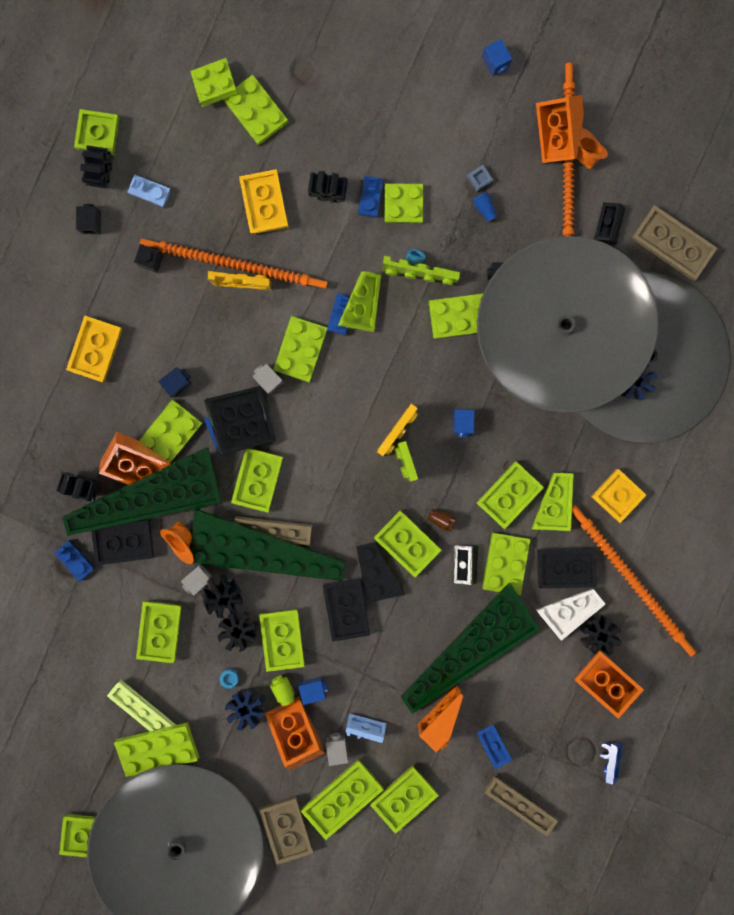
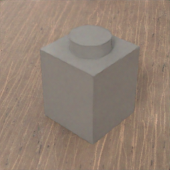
M261 364L254 370L255 375L253 378L269 395L284 382L268 364L264 366Z
M199 565L181 581L183 583L182 587L188 594L191 593L194 596L208 584L207 580L210 578L214 579V577L203 565Z
M334 733L326 737L329 766L348 763L345 735Z

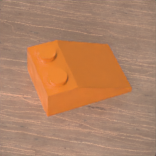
M582 95L536 103L542 163L576 159L584 118Z
M116 432L100 461L99 474L129 485L170 465V462L136 439Z
M600 650L574 678L580 686L618 719L644 691L642 687Z
M455 685L417 724L419 736L435 752L439 749L443 750L449 743L463 699V694L458 685Z
M299 696L288 705H280L266 712L265 716L285 768L293 770L325 754L317 731Z

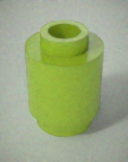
M279 675L272 679L270 688L277 702L281 703L282 706L295 700V692L288 678Z

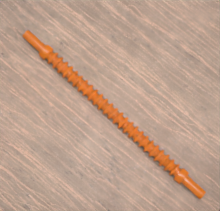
M571 62L565 64V83L563 84V91H565L563 96L565 98L575 95L573 63ZM575 159L563 160L565 162L563 164V167H565L563 169L565 173L563 175V178H565L563 180L565 184L563 186V189H565L563 191V194H565L563 196L565 200L563 202V205H565L563 210L565 212L562 214L565 216L562 219L565 222L562 225L565 227L562 230L564 237L575 235V229L572 228L575 225L572 223L575 220L572 217L575 214L572 212L575 209L572 206L575 203L572 201L575 198L572 195L575 193L572 190L575 187L572 184L575 182L572 179L575 176L572 173L575 171L572 168L575 165L573 163Z
M140 239V244L159 250L164 254L166 252L168 255L173 253V256L178 254L179 257L183 255L184 258L189 257L190 260L192 258L195 261L199 259L200 262L204 260L205 263L210 262L211 265L213 263L216 266L221 264V267L226 265V268L232 267L233 270L237 268V271L242 269L243 272L247 270L248 273L253 272L254 275L256 273L258 275L264 274V276L268 275L269 278L273 276L274 279L280 278V281L282 279H285V282L290 280V283L295 281L296 284L301 283L302 286L311 285L324 289L327 288V281L310 278L307 274H295L294 271L289 273V270L284 272V269L279 271V268L275 270L273 267L268 268V265L263 267V264L258 266L255 263L253 265L252 262L247 263L246 260L242 262L241 259L237 261L236 258L232 260L231 257L226 258L225 255L220 257V254L215 256V253H212L210 255V252L205 253L203 250L199 252L198 249L194 251L193 248L189 250L188 247L183 248L182 245L180 247L177 244L173 246L172 243L168 245L165 241H160L159 243Z
M573 505L572 513L581 523L582 529L587 530L586 533L590 534V538H594L593 542H597V547H601L600 550L604 551V555H608L607 559H611L610 563H614V567L618 568L617 571L621 572V576H625L624 580H628V584L632 585L631 588L635 589V593H639L638 597H642L641 600L645 601L646 606L649 605L648 609L652 610V614H656L655 618H659L660 623L663 622L662 626L666 627L669 635H673V640L679 642L689 656L695 655L696 651L685 639V634L679 631V627H675L676 623H672V619L668 618L669 615L665 614V610H661L662 606H658L659 603L655 602V598H651L652 594L647 593L648 589H644L645 585H641L640 580L637 581L638 577L634 576V572H630L631 568H627V564L623 563V559L620 560L621 556L616 555L617 551H613L614 548L610 547V543H606L607 539L602 538L603 534H599L600 530H596V526H593L591 519H587L580 509Z

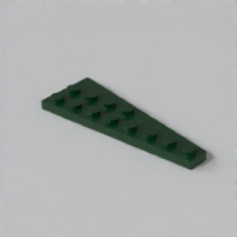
M209 447L64 515L63 522L67 536L221 503Z
M195 508L191 551L194 562L192 564L343 581L345 560L325 553L315 552L309 547L305 546L304 548L252 527L248 528L237 524L233 520L229 521L218 517L214 513L209 514L201 511L200 508Z
M510 583L491 600L401 695L402 700L412 714L540 630Z

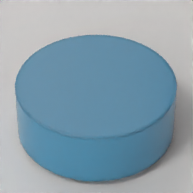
M411 249L408 250L405 259L414 266V264H424L426 256L420 250Z
M232 668L224 670L220 675V683L226 689L234 688L240 679L239 673Z

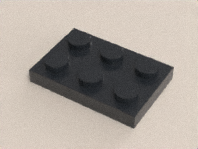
M150 520L135 521L91 531L96 566L154 558Z
M537 549L538 588L597 587L596 549Z
M361 578L323 584L332 642L370 636Z

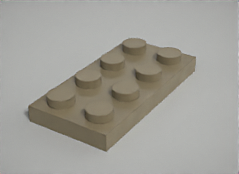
M655 205L650 209L631 237L632 240L692 281L697 280L718 249Z

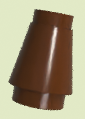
M431 509L427 518L444 531L448 530L450 532L457 520L453 516L454 514Z

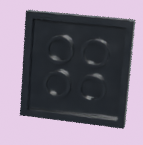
M261 386L204 400L220 456L276 441Z

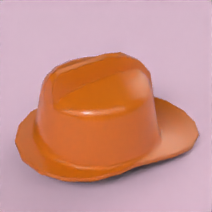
M582 128L576 159L588 169H592L600 159L607 158L608 152L590 131Z
M177 522L170 529H162L160 531L163 539L169 544L180 560L186 564L194 562V557L190 550L192 534L182 522Z

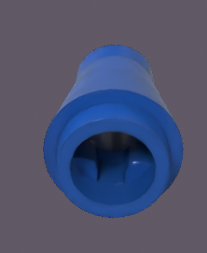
M486 191L472 199L475 203L474 206L486 218L487 222L497 217L491 196Z

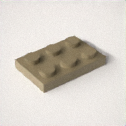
M297 796L260 807L261 818L277 865L313 854L314 850Z

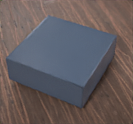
M484 164L467 174V178L476 192L494 181Z

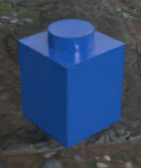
M502 39L486 46L483 50L482 57L492 76L497 73L499 75L503 74L509 69L512 57Z
M453 410V433H457V437H469V434L474 433V410Z
M322 676L301 681L298 686L303 705L325 700L326 693L329 692L327 682H323Z

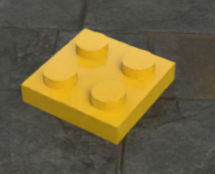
M616 469L593 493L591 498L618 523H621L646 494L625 474Z

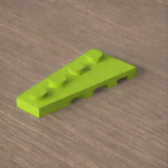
M384 256L382 271L386 272L385 274L397 276V274H403L408 279L421 277L427 282L439 280L445 285H454V283L459 281L460 272L438 267L429 270L430 267L425 264L419 263L411 266L407 260L399 259V261L393 262L390 261L391 257Z

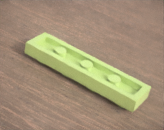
M122 680L107 695V697L149 731L176 725Z

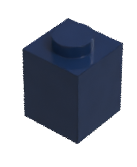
M177 367L158 381L167 394L173 398L192 384L189 381L191 377L187 371Z

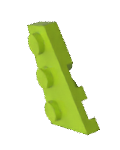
M367 271L360 273L338 326L374 332L381 275Z
M552 474L531 529L571 531L574 474Z

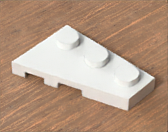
M591 588L536 609V611L558 638L563 640L602 608L605 603L595 590Z

